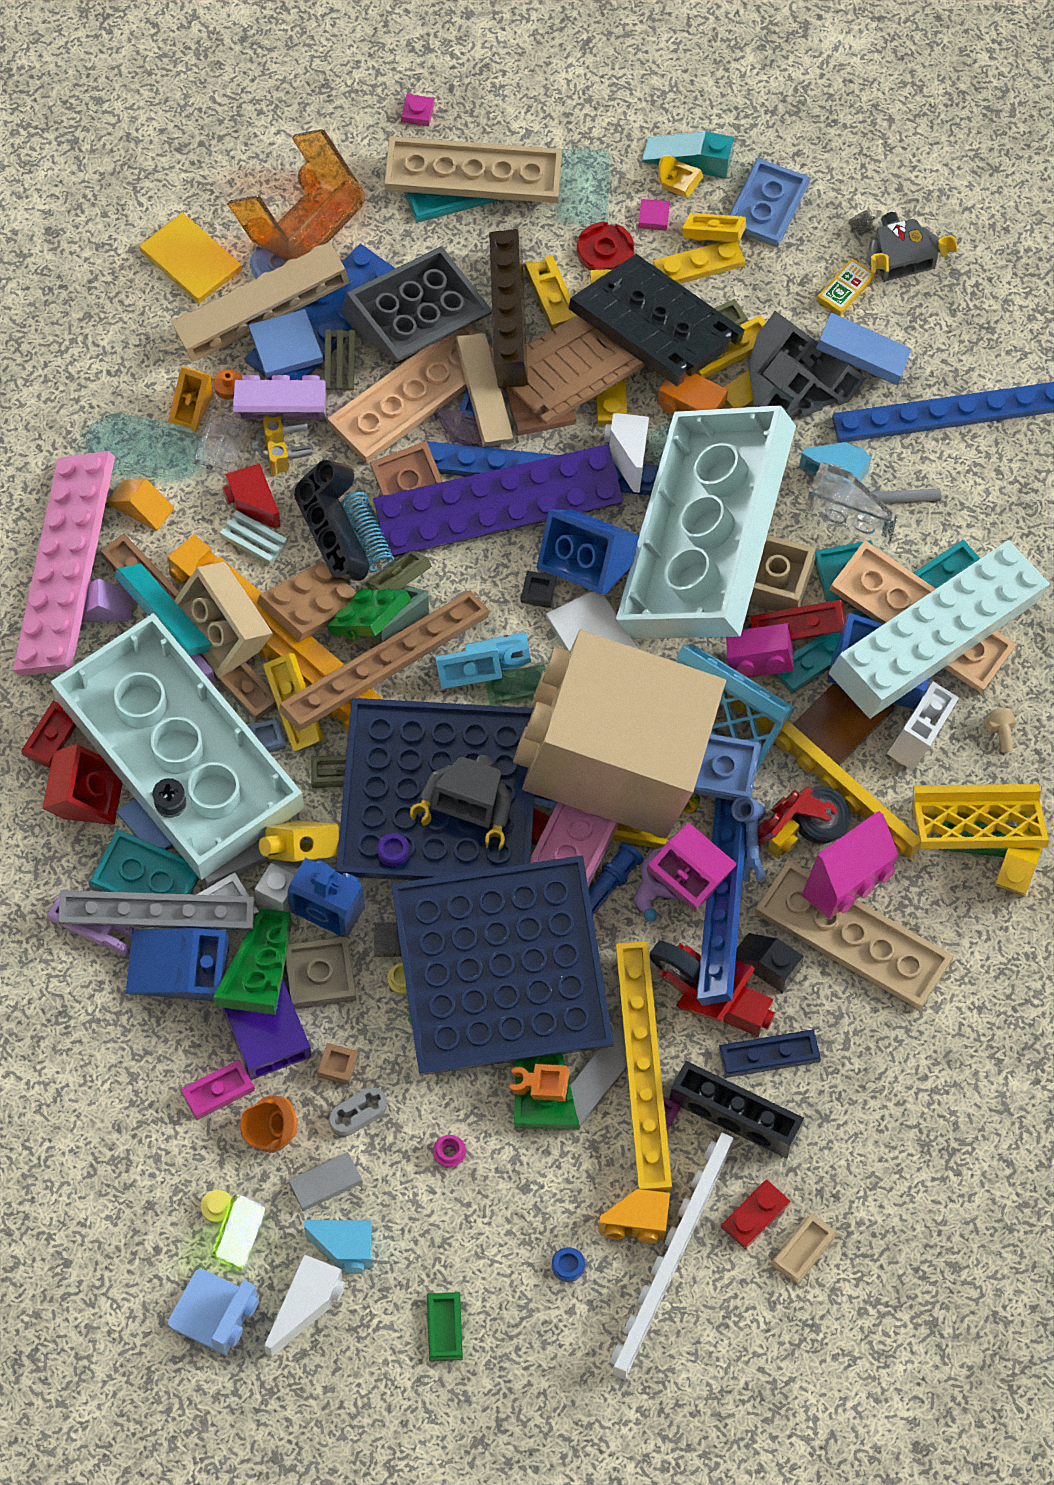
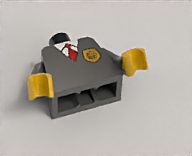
M889 212L882 216L881 222L883 226L877 229L875 239L870 241L866 262L871 267V273H876V270L880 269L882 280L885 282L935 269L938 253L944 258L948 255L947 251L958 252L957 242L954 236L948 235L942 238L936 236L925 227H921L915 219L900 222L896 212Z
M487 755L478 756L476 761L465 757L458 758L453 765H447L430 775L420 796L423 798L421 803L411 807L410 815L412 820H415L419 812H426L421 823L423 826L428 825L431 821L429 807L432 803V809L489 828L491 823L493 828L486 834L485 845L488 848L489 839L491 837H498L501 841L499 845L500 851L505 841L502 828L507 825L511 806L507 787L504 783L500 782L502 772L494 768V761Z

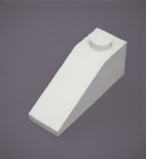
M613 413L612 424H606L604 442H610L609 447L613 462L633 492L640 493L649 417Z
M933 681L887 754L898 763L914 770L932 744L959 697Z
M304 1255L264 1345L266 1355L273 1357L329 1310L333 1300H340L346 1282L342 1281V1269Z

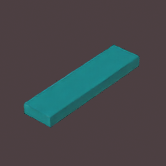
M141 563L117 568L114 577L148 616L153 613L189 656L209 651L212 643Z

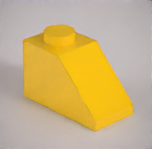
M1029 830L1023 833L1027 836H1039ZM1008 848L995 886L1026 896L1042 848Z

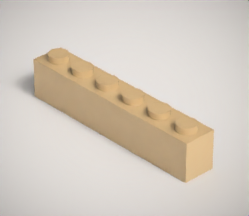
M328 242L314 247L310 252L297 259L288 260L283 266L271 272L261 274L257 279L246 285L235 287L230 293L218 299H212L204 306L192 312L182 314L172 324L188 356L194 362L249 335V324L292 313L349 284L350 281L344 265L332 244Z

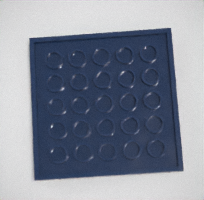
M352 698L336 872L342 875L343 873H348L358 878L413 881L530 863L535 794L522 790L528 767L513 763L522 733L525 726H528L534 708ZM487 755L494 761V768L502 772L500 782L506 785L511 799L507 825L502 828V833L505 837L504 846L500 851L499 845L501 841L498 837H491L489 839L488 848L485 845L486 834L493 828L491 823L489 828L432 809V803L429 807L431 821L428 825L423 826L421 823L426 812H419L415 820H412L410 815L411 807L421 803L423 798L420 796L430 775L434 771L447 765H453L460 757L476 761L478 756ZM389 833L401 834L409 843V857L404 864L397 867L387 866L378 858V842L384 835Z
M583 855L391 884L419 1076L614 1046Z

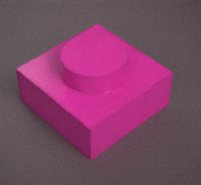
M406 94L401 122L429 126L435 98Z

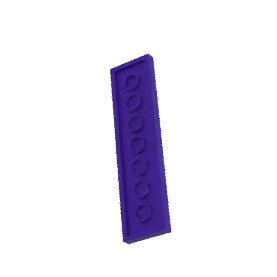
M609 444L384 495L373 498L381 533H383L382 536L385 537L383 540L387 541L388 549L391 550L390 553L395 557L410 551L417 552L547 521L549 509L575 510L580 513H586L623 504V498Z

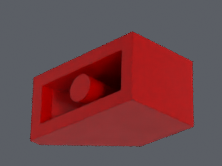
M260 463L225 474L227 486L222 487L227 504L233 503L235 510L255 521L272 528L281 527L279 511Z

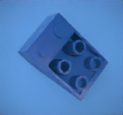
M197 928L132 930L126 994L214 1001L213 996L226 974L229 946L227 932Z

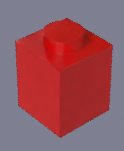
M744 986L727 1014H725L723 1022L759 1037L763 1028L769 1030L776 1012L771 1010L773 999Z

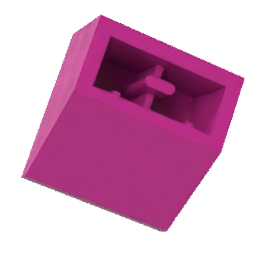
M688 822L648 864L647 872L692 911L696 912L735 868L737 863Z

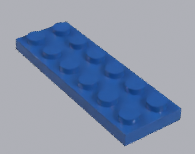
M361 243L342 261L350 283L296 310H306L323 356V362L325 355V329H331V331L354 330L341 314L346 293L395 269V267ZM331 338L332 354L337 349V338ZM254 348L245 357V363L265 376L258 354ZM322 363L280 375H288L290 380H302V376L310 375Z

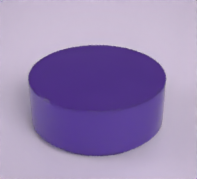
M398 833L384 835L377 845L379 860L390 867L404 864L410 853L407 839Z

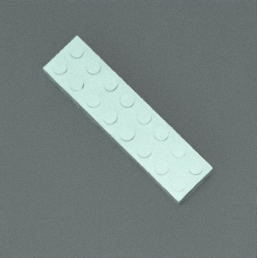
M1007 540L842 652L830 669L829 675L870 719L986 639L996 630H999L1035 605L1050 583L1011 541Z

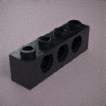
M685 1061L671 1087L669 1100L677 1103L681 1108L786 1159L801 1133L804 1117L688 1061Z

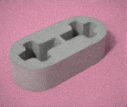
M369 1087L337 1105L330 1113L329 1121L332 1131L339 1136H350L379 1119L387 1109L385 1094L378 1088ZM370 1097L373 1101L379 1099L378 1109L374 1110L370 1106L362 1111L360 1110L367 1105V1098ZM356 1113V1115L350 1118V1126L346 1127L343 1123L337 1125L340 1114L349 1117Z

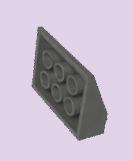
M440 246L347 292L341 314L360 337L394 361L399 362L491 315L492 309L445 249Z

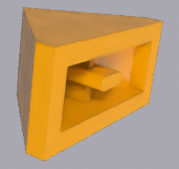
M185 366L181 367L168 419L169 424L193 432L197 431L213 397L210 374Z
M146 478L122 480L106 502L109 506L156 531L159 530L174 509L168 500Z

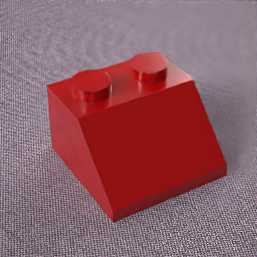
M74 744L53 752L42 809L65 820L115 825L122 781L101 755L79 744Z

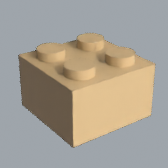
M767 535L749 604L774 611L801 607L814 567L816 548Z

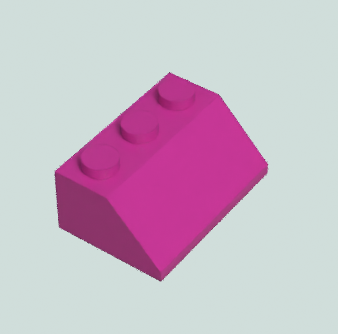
M880 811L845 834L816 857L802 896L829 919L839 912H847L855 900L859 897L866 898L878 883H886L895 873L894 864L899 854L885 817Z

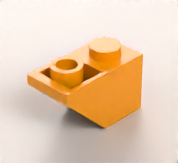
M636 1189L600 1216L598 1232L605 1233V1237L615 1240L631 1236L638 1237V1241L646 1244H655L658 1240L664 1241L670 1193Z

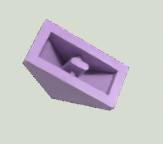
M99 578L89 583L82 622L132 620V596L126 589Z

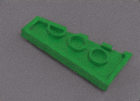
M260 908L253 921V930L247 932L213 996L215 1006L276 1015L292 925L290 912Z
M563 1054L516 1061V1067L525 1068L528 1073H534L535 1064L566 1066ZM515 1077V1085L523 1081L522 1077ZM569 1080L565 1101L533 1100L530 1095L531 1090L523 1095L515 1094L514 1128L580 1130Z

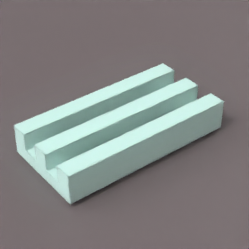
M237 510L234 512L232 520L229 519L226 523V528H222L219 532L220 538L270 566L287 544V538ZM238 522L241 523V524H243L244 526L250 528L251 530H253V531L259 533L260 535L266 537L267 539H269V540L275 542V543L278 544V545H275V544L269 542L268 540L262 538L261 536L255 534L254 532H252V531L246 529L245 527L239 525ZM234 530L235 532L243 535L249 540L266 548L272 553H266L265 551L257 548L256 546L250 544L242 538L234 535L233 533H231V531Z

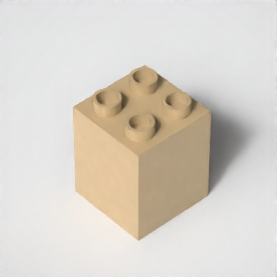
M580 629L570 651L554 646L546 670L542 672L531 704V707L534 709L528 726L524 728L513 763L528 767L522 790L666 839L694 792L727 679Z

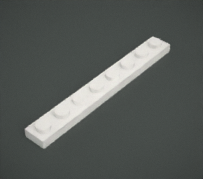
M721 1133L717 1142H710L704 1156L708 1163L704 1171L697 1170L691 1187L695 1189L690 1200L685 1197L678 1212V1216L682 1218L678 1228L671 1227L664 1245L669 1248L665 1256H658L654 1263L651 1274L655 1278L651 1287L647 1285L643 1287L637 1302L642 1305L637 1316L631 1314L626 1324L624 1333L628 1337L623 1346L617 1344L612 1354L610 1363L614 1364L613 1375L620 1379L626 1380L730 1153L734 1138Z

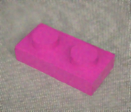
M240 1060L181 1089V1093L196 1121L255 1091V1087Z

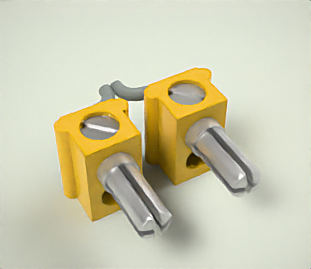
M264 416L263 430L257 433L256 441L251 442L252 450L258 451L262 458L269 460L270 471L273 476L280 472L289 471L288 460L312 456L311 446L286 448L284 442L285 434L307 431L308 425L306 420L282 423L281 416L271 418ZM262 434H264L268 455H265L262 449L257 446Z

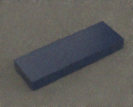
M814 1029L722 1044L718 1047L725 1078L819 1063L821 1061Z

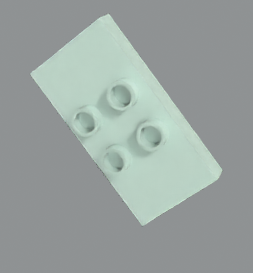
M782 406L674 412L638 539L633 565L629 571L616 621L632 639L741 636L796 425Z
M154 613L51 681L56 701L201 880L264 837L267 826L282 824L304 809L303 793ZM166 778H173L179 781L185 791L186 808L183 813L173 818L161 816L156 811L152 796L155 784Z

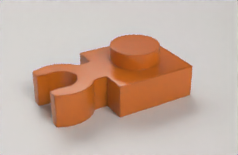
M535 1064L534 1073H528L525 1068L515 1067L512 1068L514 1077H522L523 1081L517 1085L510 1084L509 1089L516 1095H523L531 1090L530 1095L533 1100L565 1101L570 1070L564 1065Z

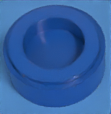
M565 1247L554 1254L552 1258V1271L559 1280L573 1282L578 1280L584 1273L585 1259L577 1249Z

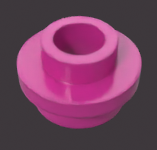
M445 1135L435 1142L433 1156L436 1162L443 1167H456L463 1162L466 1156V1147L459 1137ZM447 1147H452L456 1153L448 1157L444 1155L443 1151Z

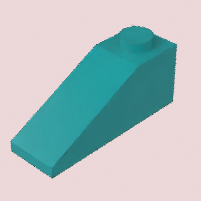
M708 131L648 137L642 162L659 165L660 158L669 155L675 157L679 162L701 169L704 175L726 179L732 158L734 137Z

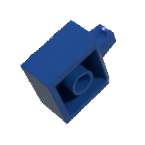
M305 857L287 891L291 913L341 937L350 935L365 908L363 886L360 881L351 874L343 873L342 875L337 873L327 863L318 859L312 861Z

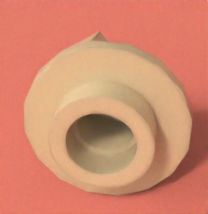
M1000 707L993 709L988 714L984 725L990 733H999L1000 752H1012L1011 729L1015 727L1016 720L1011 709Z

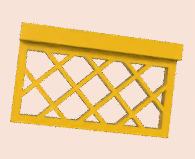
M914 785L912 816L916 820L920 848H1048L1049 838L1040 803V785ZM948 820L957 826L951 830L942 824ZM980 820L988 826L981 829L974 825V823ZM1012 820L1018 823L1019 826L1014 829L1005 823ZM1029 829L1039 836H1027L1023 833ZM966 830L975 836L963 837L960 833ZM995 830H998L1004 833L1006 836L996 837L991 833H993ZM935 831L941 834L942 837L927 838V835Z

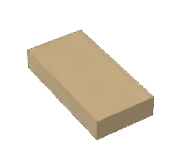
M810 1213L771 1262V1266L798 1285L831 1244L838 1232L813 1213Z

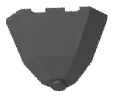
M776 311L773 312L757 334L748 365L754 407L782 406L789 417L797 414L804 416L823 410L824 406L834 403L837 405L848 403L867 378L844 361L817 350L818 342ZM781 350L801 363L817 377L816 381L799 402L779 389L763 374Z

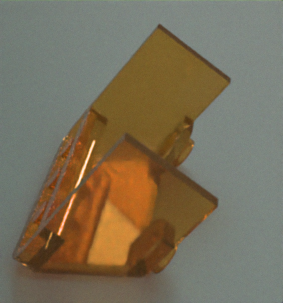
M324 128L294 134L291 137L306 160L298 172V182L305 195L279 222L276 221L260 195L234 199L227 203L253 243L287 261L297 259L310 252L314 247L328 243L361 209L365 201L361 185Z

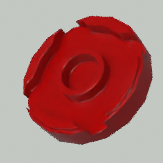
M598 222L589 225L581 232L577 242V256L581 264L588 270H613L634 255V241L631 234L618 224L614 226L608 225V222Z

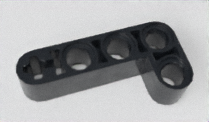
M322 460L296 484L294 497L330 573L338 578L361 581L368 574L369 562L339 501V498L352 486L354 471L349 465L331 460Z

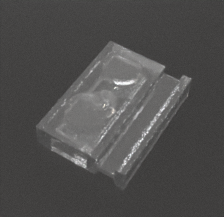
M212 408L208 415L193 464L204 465L206 469L224 476L227 473L237 471L252 424L228 414H219Z

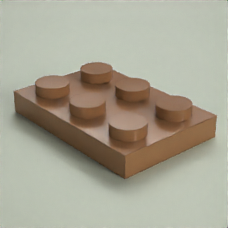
M322 561L260 594L257 604L296 640L301 642L326 628L336 617L335 614L340 609L346 607L354 599L353 596L357 592L342 578L333 576L327 565Z

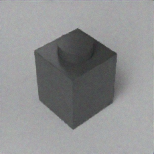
M782 350L763 373L779 389L798 402L817 379L801 363Z

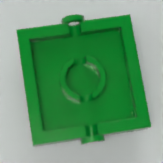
M391 588L383 590L362 589L355 593L354 599L346 607L340 609L335 614L336 617L327 625V628L332 636H347L350 640H355L357 636H376L407 605L411 598L406 590H392Z

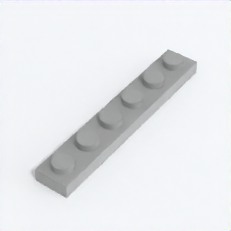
M60 890L59 924L253 930L254 896Z

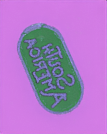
M114 413L105 416V419L99 422L98 420L94 422L86 435V446L89 453L110 451L115 456L113 470L167 481H179L191 477L201 468L204 462L205 452L202 441L192 429L181 425Z

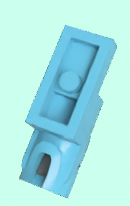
M526 632L465 644L466 651L435 656L441 689L501 679L502 671L520 668L531 663Z

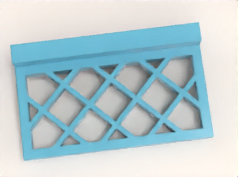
M691 643L682 646L677 655V663L727 679L722 693V700H720L719 704L724 705L728 721L713 724L711 734L716 735L715 728L729 725L732 738L739 739L735 723L749 720L754 738L746 740L761 743L757 772L786 720L790 719L795 707ZM727 693H729V694L732 695L733 697H732V698H728ZM740 700L745 703L748 716L734 720L729 702ZM753 709L759 712V714L754 715ZM765 716L775 722V725L770 734L760 736L755 718ZM766 739L764 745L762 746L761 740Z

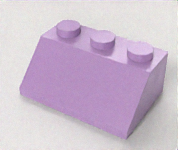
M243 375L242 380H235L233 413L236 419H263L264 416H269V418L281 416V420H326V381L320 380V376L304 375L302 380H290L288 375H273L272 380H260L258 375Z

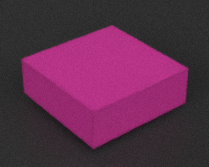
M641 199L638 228L667 231L670 201Z

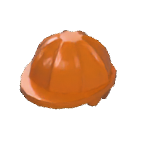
M270 1095L263 1097L256 1104L245 1109L242 1114L240 1131L243 1139L249 1146L261 1149L264 1152L275 1153L282 1150L297 1134L298 1119L295 1109L289 1099L282 1096Z

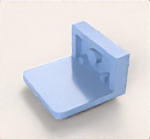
M198 1269L193 1274L168 1320L169 1328L226 1356L230 1347H235L243 1332L242 1325L247 1316L251 1317L257 1308L259 1298H257L256 1285L243 1279L239 1287L204 1269Z

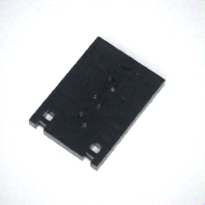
M637 253L572 296L568 307L573 313L675 386H679L684 382L686 374L693 376L728 351L730 342L735 345L741 342L745 331Z

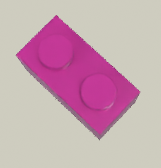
M787 623L742 630L740 637H726L728 665L745 677L750 678L794 671L793 645Z

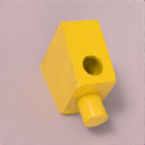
M297 820L267 826L265 837H262L259 841L260 853L263 856H267L268 859L292 862L303 861L305 857L310 860L335 857L338 855V824ZM308 836L312 840V844L304 845V837Z

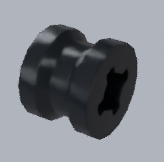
M166 778L155 784L152 796L156 811L166 818L177 817L183 813L186 808L183 785L173 778Z

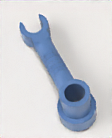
M741 796L733 802L731 810L733 817L743 822L746 827L747 849L743 868V881L750 882V872L753 869L756 872V880L763 881L765 871L759 859L758 822L765 817L766 810L755 799Z

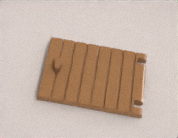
M577 315L527 345L528 385L510 388L536 414L546 410V413L541 415L540 418L546 425H549L644 366L642 361Z

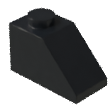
M752 933L746 935L736 950V961L752 965L755 968L753 971L754 975L782 994L801 970L804 958L802 954L778 938Z

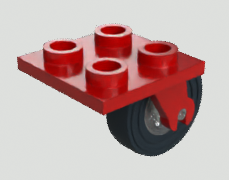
M808 786L800 792L794 790L786 798L783 796L773 806L771 811L774 815L768 821L764 819L758 825V846L776 837L791 818L800 825L798 832L806 840L817 844L830 843L841 837L849 825L850 811L848 804L839 792L829 787L810 788Z
M658 941L649 955L650 960L661 970L659 976L682 994V997L676 1004L678 1008L719 1022L727 1014L755 969L752 965L736 961L732 1000L702 1005L697 999L701 955L688 945L683 946L679 943L678 946H675L665 941Z

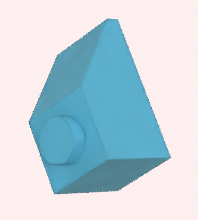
M842 442L805 448L801 453L799 467L850 496V493L854 492L869 471L872 456L868 455L861 447Z
M304 1220L305 1236L337 1268L344 1269L346 1273L359 1274L363 1273L364 1269H371L372 1220Z

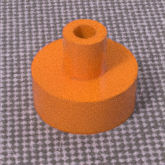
M232 369L220 371L213 381L215 393L222 399H234L235 380H242L241 374Z

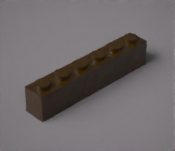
M518 229L489 232L493 350L498 388L528 385L523 254Z

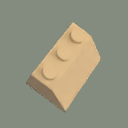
M225 561L197 567L174 600L212 643L209 651L202 654L218 678L223 677L259 653L273 634Z

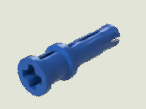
M623 842L619 845V852L610 862H606L602 866V874L590 887L589 895L592 914L596 913L617 886L624 885L627 882V876L636 865H641L644 861L640 852L630 844Z

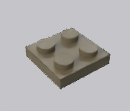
M348 936L288 944L286 966L290 997L294 1008L356 1000Z

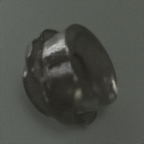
M868 210L855 215L848 221L852 228L850 232H857L859 236H862L874 228L872 223L876 220V217L871 216Z

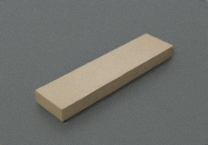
M478 333L457 336L455 343L483 447L512 443L514 437L501 389L498 388L495 367L486 334Z

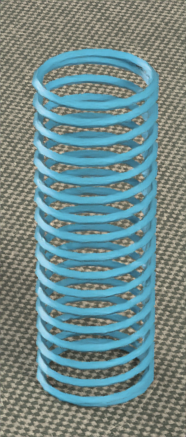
M354 492L347 495L341 501V505L362 548L365 547L363 551H367L365 555H368L367 559H370L368 560L369 570L375 572L380 570V568H371L370 566H376L371 564L377 559L383 560L390 557L381 563L385 564L392 558L388 565L382 567V569L393 563L394 557L390 553L391 550L388 549L387 541L382 540L385 537L380 536L383 533H381L380 525H378L379 523L373 513L374 511L366 493ZM359 494H363V495H364V496H362V497H356V498L350 500V501L344 506V503H345L349 498H351V497H353V496H355V495H359ZM364 498L362 501H358L356 503H353L351 506L347 507V505L350 504L352 501ZM356 504L359 505V506L355 507L354 509L349 510V509H350L351 507H353L354 505H355V506H356ZM356 509H361V510H359V511H357V512L351 514V512H353L354 510H356ZM366 510H369L368 512L362 513V514L358 515L357 517H353V516L356 515L357 513H361V512H364V511H366ZM367 514H370V515L367 516V517H364V518H362V519H360V520H358V521H355V520H356L357 518H359V517L366 516ZM369 518H372L371 520L366 521V522H363V523H361L360 525H356V524H358L360 521H363V520H367V519H369ZM370 522H374L373 524L367 525V526L363 527L362 529H358L359 527H361V526L364 525V524H369ZM372 526H375V527L372 528V529H369V530H367V531H365V532H363V533H360L362 530H364V529H366V528H370V527H372ZM374 530H377L376 532L370 533V534L366 535L365 537H361V536H363V535H364L365 533H367V532H372V531H374ZM375 534H379L378 536L372 537V538L368 539L367 541H363L364 539H366V538L369 537V536H374ZM377 538H380V539L377 540V541H374V542H372V543H370V544H368V545H365L367 542H369V541H371V540H375V539H377ZM378 542H382L381 544L375 545V546L371 547L370 549H366V548H368V547H369L370 545H372V544H377ZM380 546H384L383 548L377 549V550L373 551L372 553H368L369 551H371V550L374 549V548H378V547H380ZM382 550H385V551L382 552V553H379V554H377V555H375V556H373V557H370L372 554H374V553H376V552H380V551H382Z

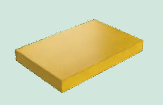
M183 212L139 246L141 253L198 304L242 270L241 263Z

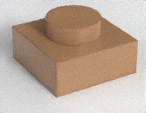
M327 1043L317 1071V1077L349 1085L358 1059V1051Z

